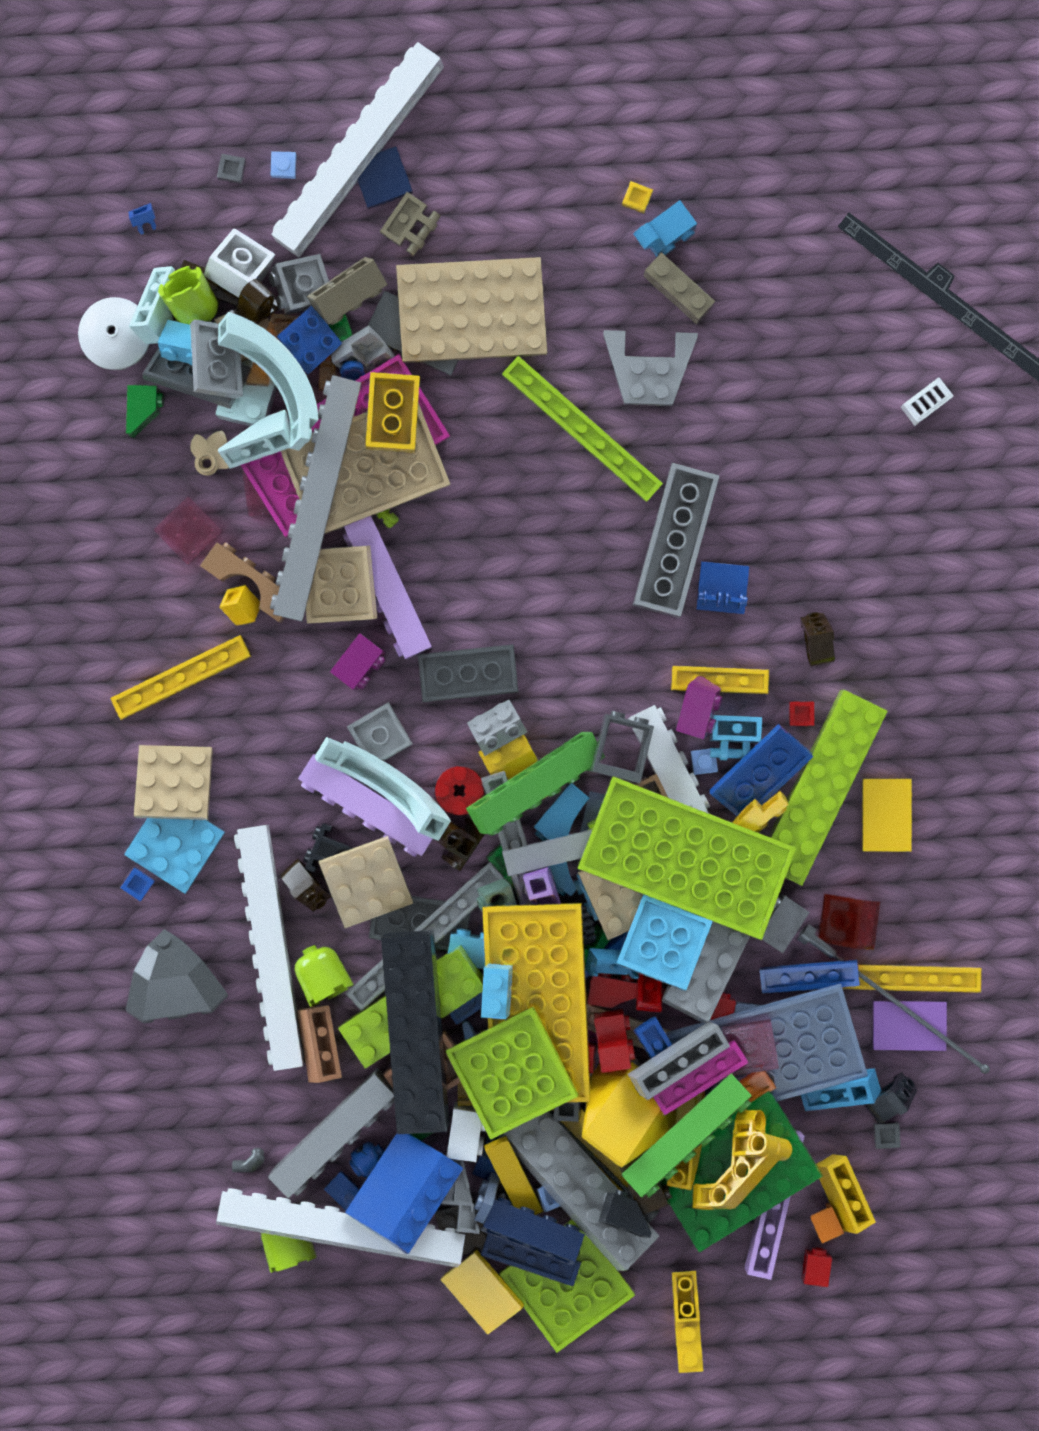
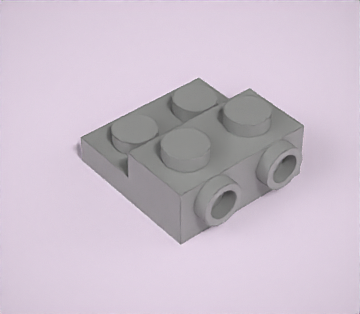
M320 254L276 263L272 267L271 273H269L270 284L272 287L277 288L279 294L276 297V301L280 304L279 309L284 310L285 315L306 311L311 306L306 296L329 282Z
M510 700L496 705L489 711L467 722L484 756L527 733Z

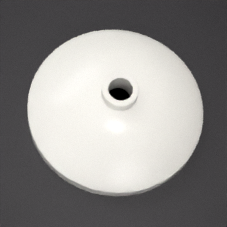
M106 298L93 304L83 315L78 331L79 342L85 355L94 364L109 370H122L133 366L146 354L150 344H145L129 327L137 309V305L123 298ZM115 327V333L112 335L108 334V329Z

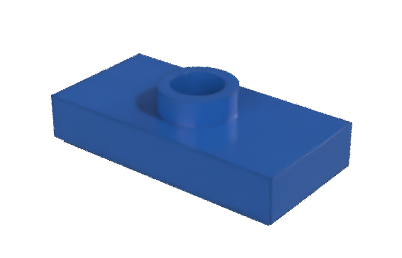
M340 1171L324 1187V1190L344 1210H347L360 1188L343 1171Z

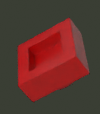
M789 702V726H814V702Z

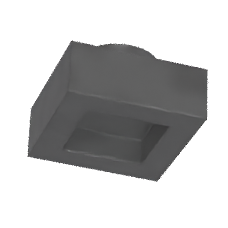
M221 154L217 174L218 180L242 184L246 159Z

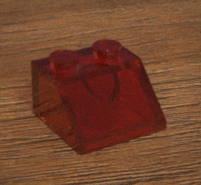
M824 894L819 938L828 944L854 949L874 950L880 902Z

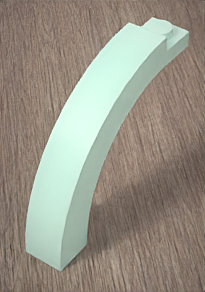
M228 312L218 324V345L246 356L271 378L280 391L288 411L290 449L299 451L310 441L312 436L311 428L318 421L315 396L306 374L290 351L272 334L254 322Z
M326 737L315 755L317 762L354 777L387 798L408 817L420 834L439 841L451 822L444 810L421 787L388 763L381 761L378 757L346 741L342 744Z

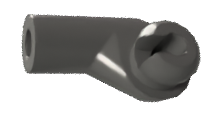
M254 1148L251 1151L252 1155L247 1160H233L232 1172H255L264 1163V1150Z

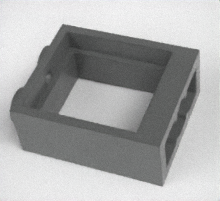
M611 711L610 715L604 714L590 771L640 783L654 726L648 725L649 720L635 717L634 721L625 719L626 714ZM610 722L644 730L634 772L600 763Z

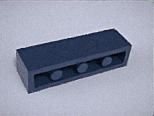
M494 1199L493 1206L480 1231L569 1265H573L576 1262L585 1235L579 1232L580 1228L570 1224H566V1227L557 1224V1220L553 1217L544 1215L542 1218L534 1215V1211L529 1208L520 1207L518 1209L511 1206L512 1203L506 1199Z

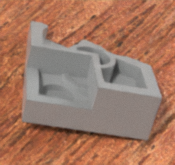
M370 326L344 340L343 344L331 354L332 363L339 369L345 362L358 361L362 363L366 371L374 370L376 368L375 365L385 363L395 357L388 345Z

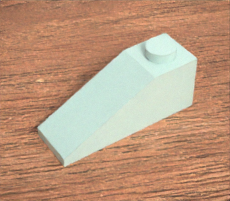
M172 266L153 269L129 325L145 344L158 343L167 320L173 321V314L158 293L160 284L165 285L170 280L168 275L175 271Z
M283 410L263 417L220 447L218 452L228 467L231 469L290 448V424L287 412Z

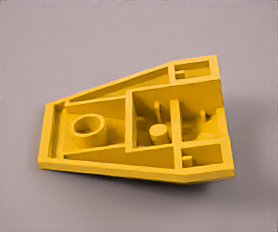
M631 1062L630 1069L602 1073L599 1063L590 1076V1102H586L582 1138L622 1168L645 1153L676 1125L677 1110L674 1109L664 1115L653 1097L647 1100L639 1095L628 1076V1073L639 1067L635 1063Z

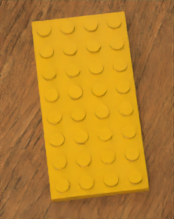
M582 903L484 906L485 966L488 964L513 966L510 1015L506 1019L488 1018V1029L534 1006L579 1094L578 1097L568 1102H590Z

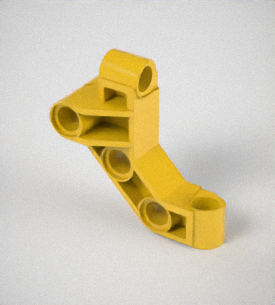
M744 1110L742 1113L737 1112L733 1130L731 1166L715 1184L693 1185V1209L736 1208L778 1161H784L790 1157L792 1145L787 1139L765 1134L766 1118L763 1111Z

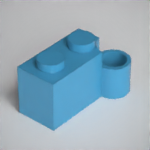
M679 200L651 222L637 229L633 235L644 250L650 248L656 257L661 252L666 256L676 248L674 244L681 239L685 242L695 234L694 230L696 229L697 222Z

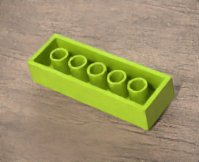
M462 945L436 960L441 1019L483 992V975L472 962ZM386 994L368 1005L363 1011H359L344 1021L338 1028L365 1069L390 1053Z

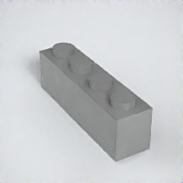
M709 1021L628 1073V1076L639 1095L649 1100L730 1047L719 1026Z

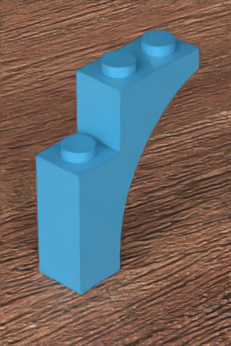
M570 783L534 825V828L537 829L534 834L542 841L569 835L574 819L590 798L573 783ZM567 862L550 866L557 891L562 896L566 893L572 896L577 888L569 874Z

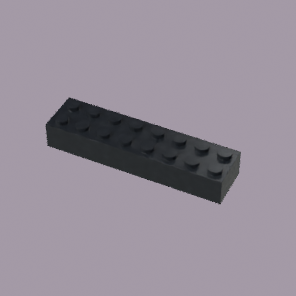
M434 930L385 933L381 937L397 1134L446 1132L450 1121Z

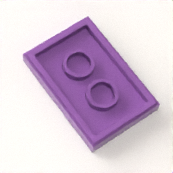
M873 1000V1050L946 1051V1042L893 1002ZM899 1001L946 1036L947 1002Z

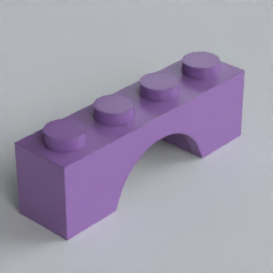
M550 866L524 873V883L529 900L533 905L561 904Z

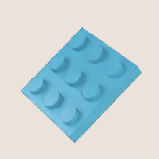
M147 818L124 855L186 894L225 832L207 820Z
M643 895L616 964L686 991L713 921Z

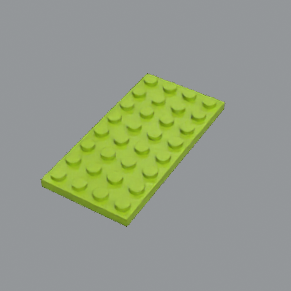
M613 776L577 869L762 940L796 848Z

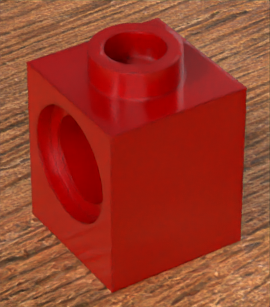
M813 1247L812 1251L805 1250L801 1275L804 1284L821 1287L829 1286L832 1257L829 1253H826V1249Z

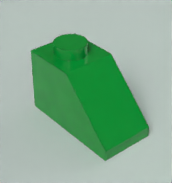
M127 385L126 434L128 436L135 437L160 414V407L164 406V394L160 393V389L157 386Z

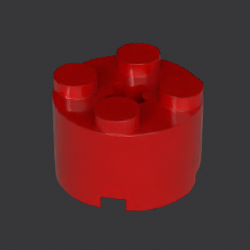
M457 766L446 770L440 775L435 786V795L439 805L445 811L454 815L468 814L466 808L484 796V788L481 777L474 770L464 766ZM456 784L466 787L464 789L466 794L464 797L462 795H454L456 791L454 786Z

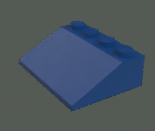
M396 1133L345 1213L405 1254H409L463 1170V1167L410 1134Z

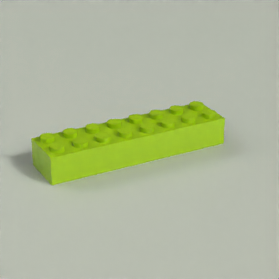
M846 690L839 691L810 750L813 758L802 767L787 797L789 805L786 806V811L777 818L768 836L796 848L785 878L801 886L888 712Z

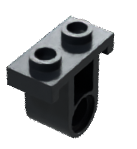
M322 823L321 827H316L312 839L315 840L313 849L308 848L303 862L307 863L305 869L315 872L318 867L313 865L315 860L326 859L337 855L341 850L348 851L353 849V847L325 836L326 831H332L333 826Z
M900 1072L894 1076L892 1082L881 1088L875 1103L864 1104V1106L879 1124L884 1123L899 1113L901 1116L909 1110L917 1092L916 1086L909 1077Z

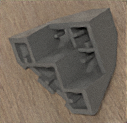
M164 929L147 945L134 969L126 1011L144 1024L152 1023L154 1019L168 1017V1020L187 1017V1014L201 1012L203 1015L212 1013L228 997V994L205 963L182 940Z

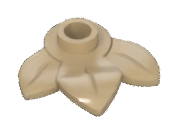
M223 431L213 433L207 440L198 434L193 437L190 448L196 457L195 468L200 474L210 476L218 469L229 468L218 452V449L227 443V438ZM205 460H211L209 468L203 467Z

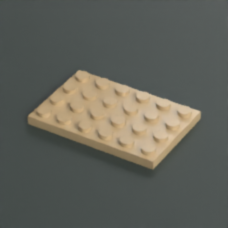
M541 257L396 265L402 360L404 363L547 355Z
M419 403L415 453L366 449L368 412L353 417L324 534L450 485ZM312 436L310 441L299 451L290 448L281 451L300 500L303 495V491L299 490L302 476H307L309 467L305 466L308 452L313 453L315 443L311 442Z

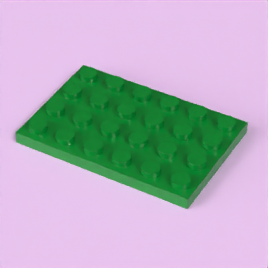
M769 1091L752 1101V1104L746 1110L763 1111L766 1118L765 1134L787 1139L792 1145V1153L787 1160L778 1161L736 1208L693 1209V1186L691 1190L668 1186L672 1194V1198L669 1199L670 1206L699 1253L823 1177L773 1094ZM736 1111L731 1116L733 1121L724 1130L719 1127L712 1133L715 1138L705 1147L702 1145L693 1185L715 1184L731 1166L734 1123L739 1111ZM664 1178L661 1181L663 1185L667 1184V1180Z

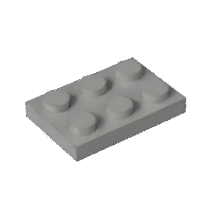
M194 319L190 323L194 392L239 399L243 396L241 354L218 345L217 323Z

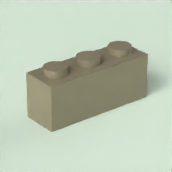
M662 252L644 272V277L696 325L711 310L715 303L707 293Z
M364 257L306 297L327 324H335L349 310L354 311L361 307L362 302L367 298L379 295L382 292V288L388 284L375 261Z

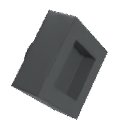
M898 1121L881 1124L873 1123L876 1149L901 1147Z

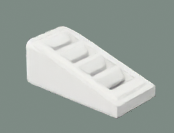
M937 378L904 403L901 409L916 426L951 399L953 394L942 380ZM936 385L945 397L943 399L933 389ZM928 391L932 394V396H933V397L935 398V400L937 401V403H936L935 405H934V403L931 401V399L927 396L926 393H927ZM920 397L925 400L930 409L927 410L919 400ZM914 402L923 412L922 415H919L916 409L912 406Z

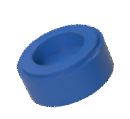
M358 361L345 362L340 367L341 378L355 381L364 376L365 372L362 363Z

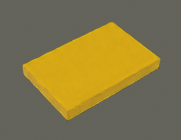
M862 779V851L912 852V779Z
M478 1250L471 1253L461 1261L458 1267H453L440 1279L487 1335L524 1307L522 1301L485 1258L481 1256Z

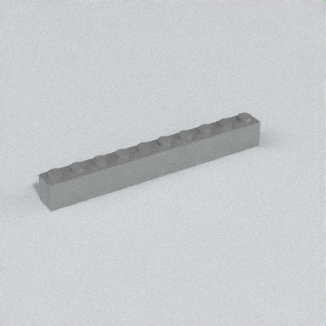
M333 375L331 381L326 380L323 395H326L327 399L325 405L320 404L318 419H321L319 429L314 428L311 442L315 443L313 453L308 452L305 466L309 467L307 476H302L299 490L303 491L301 500H296L293 513L297 514L296 524L291 523L288 538H292L290 548L285 547L282 561L286 562L284 572L279 571L276 585L280 586L278 595L273 594L270 609L274 610L273 615L303 622L361 382Z

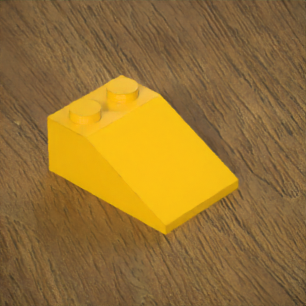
M525 735L516 738L484 756L482 750L478 752L490 775L505 771L507 780H510L538 761Z

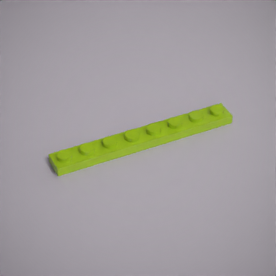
M519 356L502 373V376L645 502L661 487L663 483Z

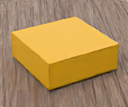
M630 181L622 206L644 214L653 189Z

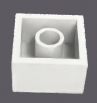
M233 229L209 257L204 276L239 298L241 290L249 281L257 278L261 282L269 273L275 254L238 230Z
M457 1102L454 1104L447 1157L450 1159L476 1162L477 1155L482 1156L484 1137L480 1136V1131H485V1128L473 1106H458Z

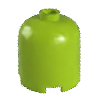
M186 266L168 275L170 280L165 285L160 284L158 293L177 322L189 325L194 319L211 322L217 313L218 301L201 269L196 267V270H191L189 266Z
M313 945L302 951L304 956L298 959L295 964V974L310 1007L319 1005V1001L327 997L330 1000L347 991L348 987L354 986L338 954L329 947L317 949L316 945Z
M261 1233L270 1273L297 1266L299 1262L305 1260L308 1262L317 1258L311 1241Z

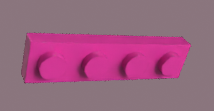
M735 1040L729 1043L730 1047L653 1097L664 1115L748 1064L747 1059Z

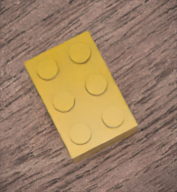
M370 372L366 449L415 453L420 376Z

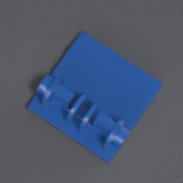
M312 305L276 336L294 356L307 375L343 344Z
M701 561L696 609L745 614L749 566Z

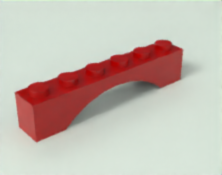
M598 973L597 977H590L586 1002L590 1005L613 1008L622 1002L636 998L637 981L629 975H621V978L613 977L611 974ZM662 985V996L667 986ZM722 993L710 1020L734 1013L736 1001L734 998H730L731 994Z

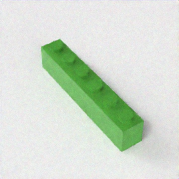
M579 733L467 807L466 809L478 831L482 834H490L491 836L503 830L502 826L504 824L520 819L523 816L522 812L528 808L534 809L542 804L541 800L543 798L559 793L561 786L577 781L581 777L579 774L585 770L590 771L597 746L593 733Z
M731 1073L621 1175L641 1198L645 1195L650 1198L660 1189L657 1185L664 1178L667 1181L670 1180L678 1172L676 1167L682 1161L687 1164L696 1156L694 1150L702 1144L705 1147L715 1138L712 1133L719 1127L724 1130L733 1121L731 1116L737 1110L742 1113L752 1104L749 1101L752 1095Z

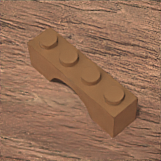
M226 542L223 546L216 543L200 566L222 582L233 576L251 578L260 590L261 601L259 609L279 623H282L285 618L273 615L274 610L270 609L273 594L278 595L280 588L274 583L276 578L265 570L262 574L254 569L256 564L247 557H244L242 560L234 555L237 550Z

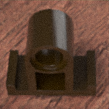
M255 278L243 287L237 308L234 311L231 310L230 313L259 324L277 311L280 304L274 299L275 296Z
M812 612L804 617H800L810 667L835 662L834 631L824 613Z
M468 817L465 820L467 825L464 829L450 822L439 841L435 840L449 850L447 855L443 854L441 858L459 871L462 870L485 835L478 831L475 823Z
M296 859L279 875L291 890L292 896L314 912L321 909L332 896L321 886L310 870L305 869V864L301 860Z

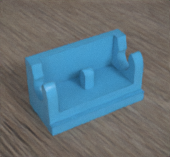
M589 948L585 972H588L590 976L597 977L598 973L629 975L632 979H639V975L635 971L616 964L621 950Z

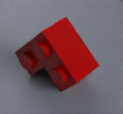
M623 1009L594 1013L602 1073L630 1069L631 1060H635L633 1039H628L627 1030H631L629 1015L624 1016Z

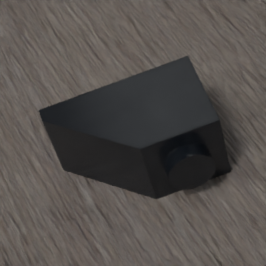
M616 1190L615 1193H607L598 1222L642 1238H650L652 1233L637 1201L630 1199V1194L621 1190Z

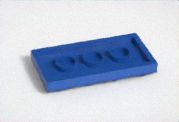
M778 724L709 790L710 794L733 814L738 816L754 799L763 805L810 761L813 755Z

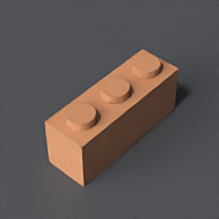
M329 1005L296 1010L308 1081L321 1083L342 1078Z

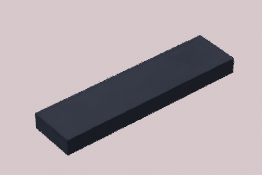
M487 1234L481 1256L570 1286H574L581 1265V1261L578 1260L573 1265L566 1264L491 1234Z

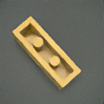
M832 1154L818 1162L816 1165L823 1177L819 1178L843 1231L858 1234L876 1223L847 1156Z

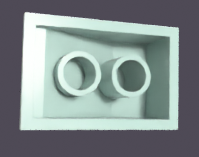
M247 359L241 362V364L251 367L252 373L242 388L243 396L236 399L230 409L218 405L215 415L222 420L252 426L263 417L270 415L277 386L264 370L252 360Z

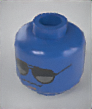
M365 1142L351 1152L349 1164L358 1177L368 1178L385 1151L380 1144L375 1146L372 1142Z

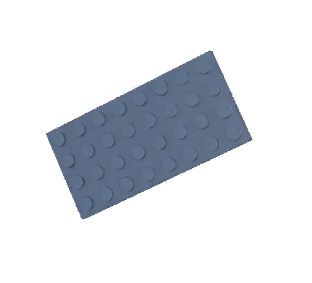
M841 983L709 1020L719 1026L728 1044L735 1040L748 1061V1064L732 1073L734 1077L740 1081L762 1066L776 1085V1089L771 1091L776 1101L868 1076ZM701 1022L666 1032V1035L673 1045L705 1023ZM724 1079L720 1080L716 1084L706 1089L705 1097L713 1089H715Z

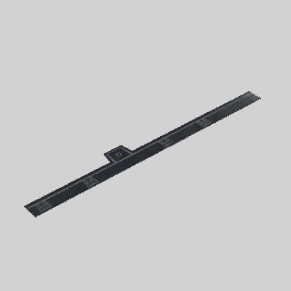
M850 212L838 225L842 231L1039 382V358L949 290L955 275L939 263H936L926 272Z

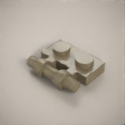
M406 192L380 230V234L401 247L405 239L408 240L411 244L406 251L414 256L418 249L421 250L425 245L424 241L431 231L434 232L438 226L436 223L441 216L435 211L431 213L429 218L423 215L427 205ZM419 222L423 226L418 234L414 235L411 231L416 223Z

